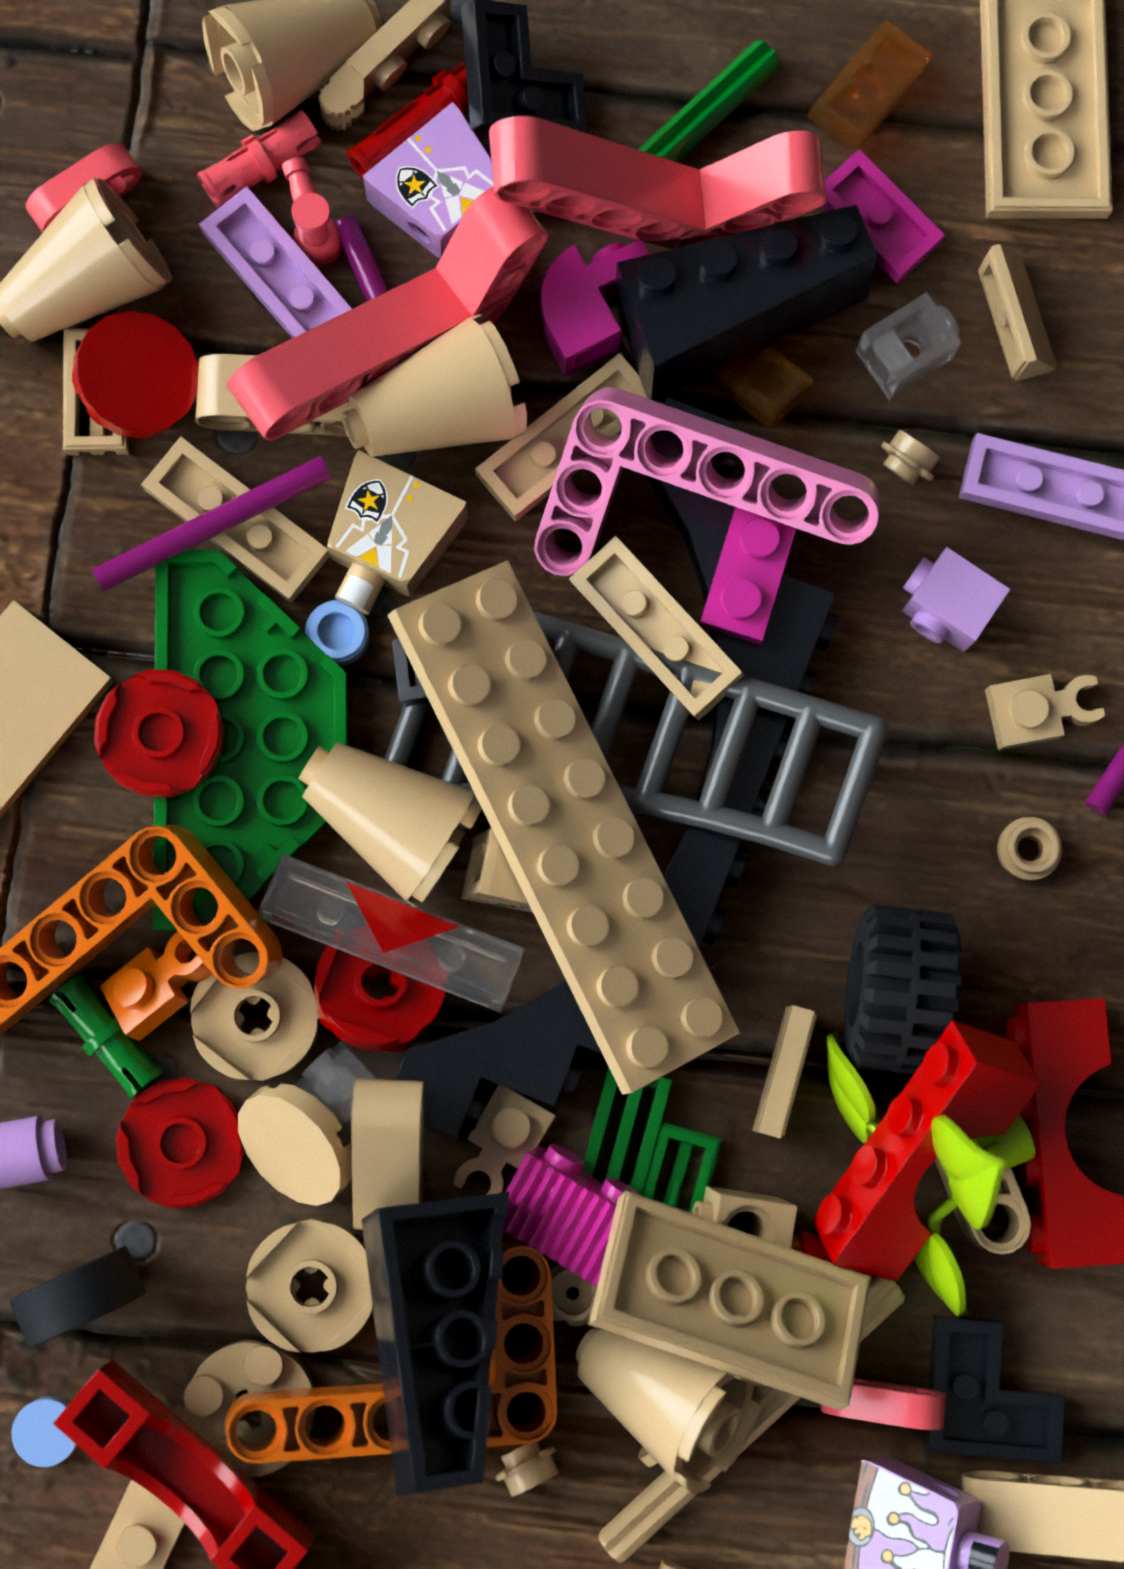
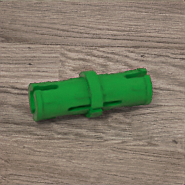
M83 974L75 976L59 988L62 992L61 994L55 992L50 997L49 1002L60 1011L85 1041V1044L82 1046L85 1053L90 1058L97 1056L126 1090L130 1099L136 1098L140 1092L148 1089L153 1084L152 1080L156 1081L164 1074V1071L153 1062L137 1041L124 1034L115 1015L86 982Z

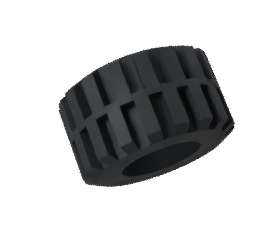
M870 904L858 923L853 941L845 996V1048L853 1067L914 1075L923 1062L927 1051L938 1041L952 1020L957 1021L962 976V949L960 934L951 913L880 904Z

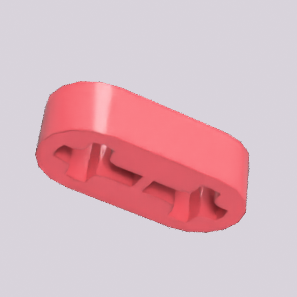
M122 143L105 145L37 188L28 198L26 210L43 233L84 183H88L95 177L96 180L101 178L120 197H123L139 182L142 170Z
M854 1377L850 1405L842 1410H837L821 1404V1411L834 1416L906 1428L942 1430L945 1419L946 1393Z

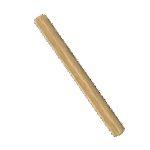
M876 1276L870 1280L860 1342L904 1302L905 1295L894 1281ZM765 1385V1389L756 1386L753 1389L752 1399L762 1404L751 1435L739 1455L801 1397ZM714 1466L703 1479L710 1483L722 1470ZM664 1471L600 1530L598 1537L601 1545L617 1562H625L698 1493L692 1494L679 1486Z

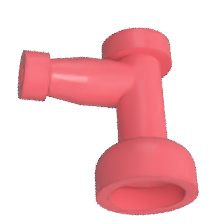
M304 157L291 158L282 164L285 178L289 180L291 196L294 202L291 209L293 221L296 225L293 240L315 266H325L335 261L342 251L343 247L339 230L335 221L330 218L328 202L323 196L317 194L315 186L308 175L310 171Z

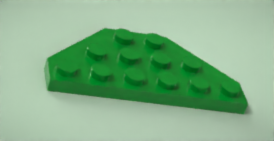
M219 549L187 550L155 566V670H175L193 678L213 697L218 704L225 724L224 751L214 772L196 789L173 798H154V826L178 825L187 828L198 838L250 902L327 824L322 816L302 797L309 785L299 780L298 777L318 746L328 752L332 750L337 742L348 746V676L267 595L263 594ZM161 837L154 844L153 861L164 872H169L174 866L176 849L172 842L167 838ZM200 888L193 899V910L198 918L207 923H211L216 917L218 904L213 893L208 889ZM158 905L153 907V930L178 931Z

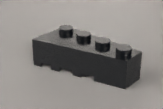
M857 204L617 262L614 306L617 309L620 323L647 399L662 403L665 401L666 396L670 398L671 391L691 381L698 385L717 375L719 367L746 353L753 357L771 348L772 340L794 329L801 333L868 299L877 252Z
M510 1192L382 1207L375 1209L362 1219L397 1496L483 1483L492 1388L489 1387L492 1350L496 1349L498 1321H495L498 1280L502 1279L504 1250H501L504 1218L508 1216Z

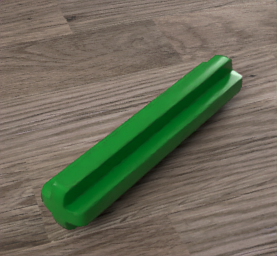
M763 40L755 41L638 150L678 162L777 70L780 59L776 51Z

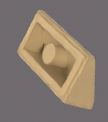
M1002 244L991 246L978 269V273L1011 377L1016 382L1052 372L1057 368L1056 361L1024 261L1018 253Z

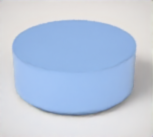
M338 600L325 602L314 609L305 627V634L339 666H345L358 660L364 654L369 644L370 631L363 613Z
M45 1396L32 1401L18 1413L12 1426V1442L17 1454L24 1461L37 1467H50L61 1463L75 1451L77 1445L53 1425L54 1421L70 1402L56 1396Z

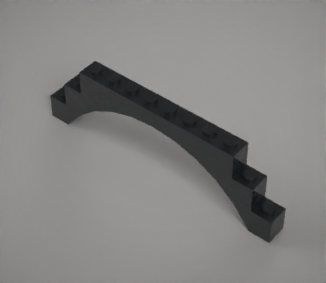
M667 396L664 401V405L736 429L737 423ZM660 430L651 435L652 445L661 455L674 457L683 452L682 441L673 432ZM730 452L717 453L711 458L713 468L719 475L730 478L738 456ZM644 475L685 544L697 583L706 604L735 506ZM782 574L763 641L760 645L709 630L710 638L744 675L809 695L817 675L806 670L814 648L822 651L826 650L839 616L828 612L835 593ZM726 696L713 709L711 750L697 797L698 801L702 795L735 700ZM759 707L725 807L760 817L763 816L771 790L761 786L769 765L772 764L780 767L792 732L784 728L788 718L787 715ZM688 825L663 877L698 948H700L702 941L710 945L714 944L726 914V909L716 906L725 882L736 886L749 850L739 846L741 838ZM565 980L557 987L494 1022L423 1045L407 1048L395 1080L424 1081V1127L457 1139L462 1127L475 1130L489 1094L477 1090L481 1078L554 1106L559 1094L571 1098L585 1062L573 1057L577 1046L602 1056L603 1054Z

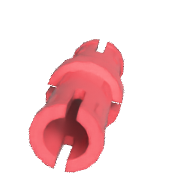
M300 110L279 126L256 139L253 134L241 141L243 147L234 151L220 162L197 173V177L203 183L204 190L218 209L246 186L250 188L263 180L266 184L278 178L277 171L282 169V164L285 161L307 154L313 149L320 147L322 142L318 136H315L318 133L304 111Z

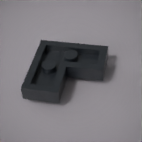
M469 0L461 6L470 130L489 132L490 127L497 121L516 116H531L588 134L584 74L532 67L527 5L492 0Z
M933 1315L929 1389L946 1393L944 1428L942 1430H926L925 1449L934 1453L1061 1464L1065 1396L1059 1392L999 1387L1003 1323L998 1320Z

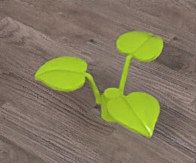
M835 1031L827 1035V1070L831 1092L843 1119L855 1136L865 1144L881 1122V1119L876 1115L874 1101L865 1083L839 1048L838 1032ZM944 1115L933 1118L932 1121L934 1150L949 1178L948 1182L952 1195L931 1211L924 1219L931 1232V1236L917 1253L914 1261L934 1293L960 1318L969 1314V1311L966 1309L965 1285L954 1255L940 1236L941 1222L958 1207L974 1229L979 1230L989 1224L997 1202L1003 1172L1035 1157V1146L1032 1136L1020 1115L1017 1116L1004 1135L983 1136L971 1140L954 1122Z

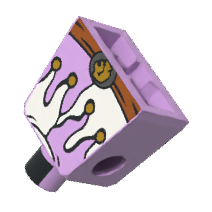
M883 1457L862 1460L843 1569H1007L1010 1550L1007 1541L978 1533L982 1510L981 1501L978 1498L893 1458Z

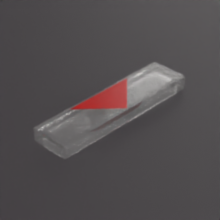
M283 854L257 918L497 1012H501L525 950V948L423 908H416L408 902Z

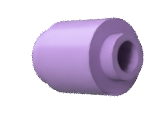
M38 1115L0 1123V1189L47 1181L51 1179L52 1173L66 1170V1142L58 1119L44 1121Z

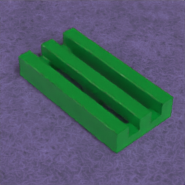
M609 1066L583 1159L585 1164L581 1169L592 1177L617 1088V1083ZM660 1077L646 1085L647 1087L654 1088L655 1092L629 1185L641 1196L672 1083L671 1079ZM643 1087L627 1095L605 1180L607 1177L619 1180Z
M661 1122L642 1196L653 1199L669 1138L679 1140L663 1204L676 1208L692 1146L703 1147L704 1151L687 1211L692 1213L695 1202H703L705 1188L710 1186L722 1139Z

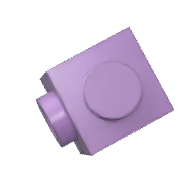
M946 547L934 563L923 557L903 586V589L911 593L912 596L902 609V612L912 618L910 625L926 639L939 644L945 640L964 653L977 640L1010 591V588Z

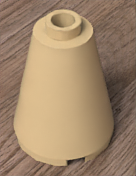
M256 0L217 6L215 9L208 11L210 15L205 16L202 22L204 43L215 76L226 73L234 89L233 92L224 96L240 121L252 131L272 126L322 88L324 83L327 84L329 78L346 63V60L382 27L381 17L373 0Z
M95 177L88 183H84L0 282V325L11 337L17 338L23 335L27 340L34 342L162 290L166 284L172 281L169 267L152 238L146 242L142 233L135 225L139 222L138 218L117 192L103 179L98 178L96 180Z
M480 314L467 318L350 395L348 399L350 410L342 413V420L352 446L355 449L364 446L371 457L509 440L523 435L527 429L525 402L513 406L511 398V386L520 383L508 349L492 322L488 321L482 324L483 315Z
M339 742L334 745L330 752L318 746L298 777L299 780L309 785L302 797L405 901L416 908L427 897L457 852L458 845L466 832L464 829L466 827L471 829L482 810L472 790Z
M597 1327L592 1328L586 1333L576 1351V1361L579 1363V1379L679 1486L692 1494L704 1492L712 1486L703 1477L714 1466L724 1472L730 1468L748 1441L759 1417L762 1404L752 1399L754 1385L765 1389L764 1384Z

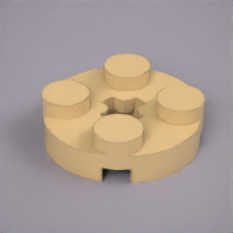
M259 952L234 955V961L242 971L252 974L259 965ZM283 957L278 970L272 977L248 988L235 989L225 986L212 974L197 984L191 998V1026L197 1050L214 1069L234 1079L266 1081L290 1072L307 1057L319 1034L320 1021L317 1013L318 1006L314 995V986L309 977L297 965ZM262 999H265L271 1005L267 1012V1016L272 1020L271 1026L266 1031L255 1028L250 1034L246 1033L241 1028L245 1021V1016L239 1011L241 1005L245 1001L257 1005Z
M310 1218L287 1224L270 1234L258 1246L249 1262L246 1276V1292L248 1297L246 1301L249 1315L262 1335L284 1350L299 1353L301 1351L315 1353L337 1349L350 1341L362 1329L373 1310L365 1244L351 1230L338 1223ZM304 1269L310 1274L318 1269L323 1271L328 1277L323 1284L324 1289L329 1293L328 1297L322 1302L315 1297L309 1298L305 1303L299 1300L295 1294L301 1286L299 1280L295 1277L298 1271Z
M249 1339L233 1342L220 1348L199 1366L184 1392L183 1419L248 1477H258L275 1472L290 1461L257 1464L245 1462L234 1455L228 1446L225 1420L230 1406L238 1399L237 1394L244 1390L251 1393L256 1391L315 1388V1385L307 1368L296 1355L273 1344ZM316 1408L306 1418L305 1430L308 1434L313 1429ZM261 1411L260 1416L263 1423L252 1426L247 1419H243L238 1422L236 1432L247 1443L257 1444L264 1442L274 1431L275 1420L267 1412Z

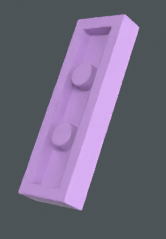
M247 186L199 223L202 234L291 338L352 309Z
M980 433L975 435L971 443L958 498L1124 540V470Z

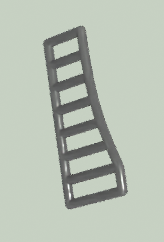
M532 610L547 641L555 643L552 651L567 682L571 676L579 651L614 662L591 725L592 733L607 760L638 669L652 674L655 673L622 637ZM651 649L673 674L678 675L677 679L689 692L694 680L711 684L722 674L688 661L672 662L664 653ZM745 675L736 681L725 693L726 697L735 700L702 795L698 801L662 793L690 711L670 691L637 787H620L632 814H641L705 828L767 845L828 866H838L844 862L888 735V724L883 718ZM431 703L408 707L403 705L384 759L406 767L409 766ZM759 707L796 718L762 817L725 807ZM821 726L858 738L825 836L787 825ZM452 748L442 780L473 791Z

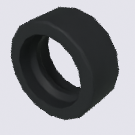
M122 1246L11 1298L9 1303L28 1347L34 1348L139 1299L146 1294V1290L128 1248Z

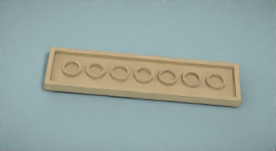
M508 560L394 609L388 615V618L622 1095L637 1091L740 1034Z

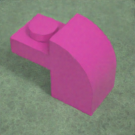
M642 238L627 246H624L623 242H616L604 247L591 258V264L587 266L574 244L562 252L548 269L541 291V328L545 342L564 377L619 351L622 330L607 303L615 299L617 262L650 254Z

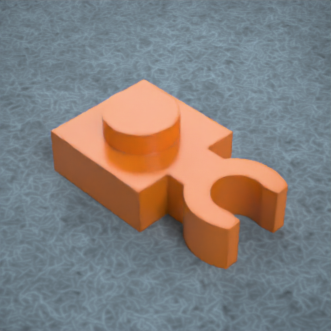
M179 931L173 934L167 942L164 954L147 947L100 985L124 1034L137 1041L142 1040L188 1003L181 989L182 986L188 981L200 982L212 975V972L198 955L189 962V955L193 949Z

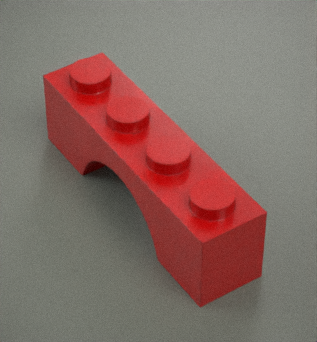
M1105 998L1014 1005L1015 1017L1007 1019L1006 1039L1016 1042L1042 1083L1019 1114L1026 1123L1035 1146V1157L1018 1165L1022 1187H1030L1032 1213L1029 1214L1031 1228L1029 1237L1025 1242L1028 1253H1036L1037 1264L1051 1269L1124 1264V1196L1099 1187L1081 1172L1070 1154L1065 1135L1066 1113L1075 1091L1090 1075L1111 1064Z
M953 1020L949 1023L938 1041L927 1051L923 1062L900 1095L892 1101L886 1115L865 1145L857 1151L851 1165L830 1195L822 1201L818 1212L812 1219L833 1265L895 1282L898 1281L931 1236V1232L914 1198L920 1179L929 1166L937 1159L932 1140L933 1118L941 1115L946 1116L970 1140L983 1136L1004 1135L1042 1084L1015 1041Z
M114 1360L102 1366L94 1373L53 1423L54 1426L104 1469L117 1472L133 1480L169 1507L196 1535L205 1548L209 1560L219 1569H294L308 1552L316 1536Z

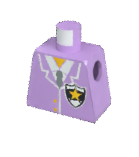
M453 102L363 175L367 200L371 205L438 258H441L469 205L478 196L494 186L492 161L475 133L470 130V125Z

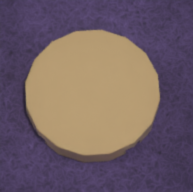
M281 1083L275 1089L268 1087L269 1085L260 1088L245 1101L238 1113V1133L246 1155L264 1179L277 1191L294 1201L314 1206L331 1202L347 1187L352 1179V1146L349 1143L346 1147H343L342 1141L336 1134L342 1129L338 1122L339 1120L316 1096L297 1086Z

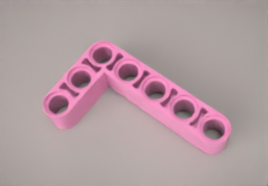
M607 387L597 390L589 396L574 418L535 538L534 551L541 566L554 575L568 576L575 574L587 563L599 542L623 468L639 472L825 539L848 545L864 541L875 530L879 516L880 495L878 488L871 479L855 471L622 389ZM603 408L614 412L620 419L622 425L621 433L608 436L598 432L592 424V411ZM660 430L673 432L682 441L683 452L674 457L661 455L653 447L651 435ZM721 452L733 453L742 460L745 472L735 478L723 477L713 468L711 458ZM586 469L595 473L601 482V492L590 495L579 491L573 484L572 472ZM782 474H793L801 478L807 491L799 498L792 500L784 499L773 489L772 480ZM843 496H856L863 500L868 508V512L858 520H844L835 513L833 503ZM564 528L575 532L581 540L582 549L576 552H568L559 548L554 541L553 531Z

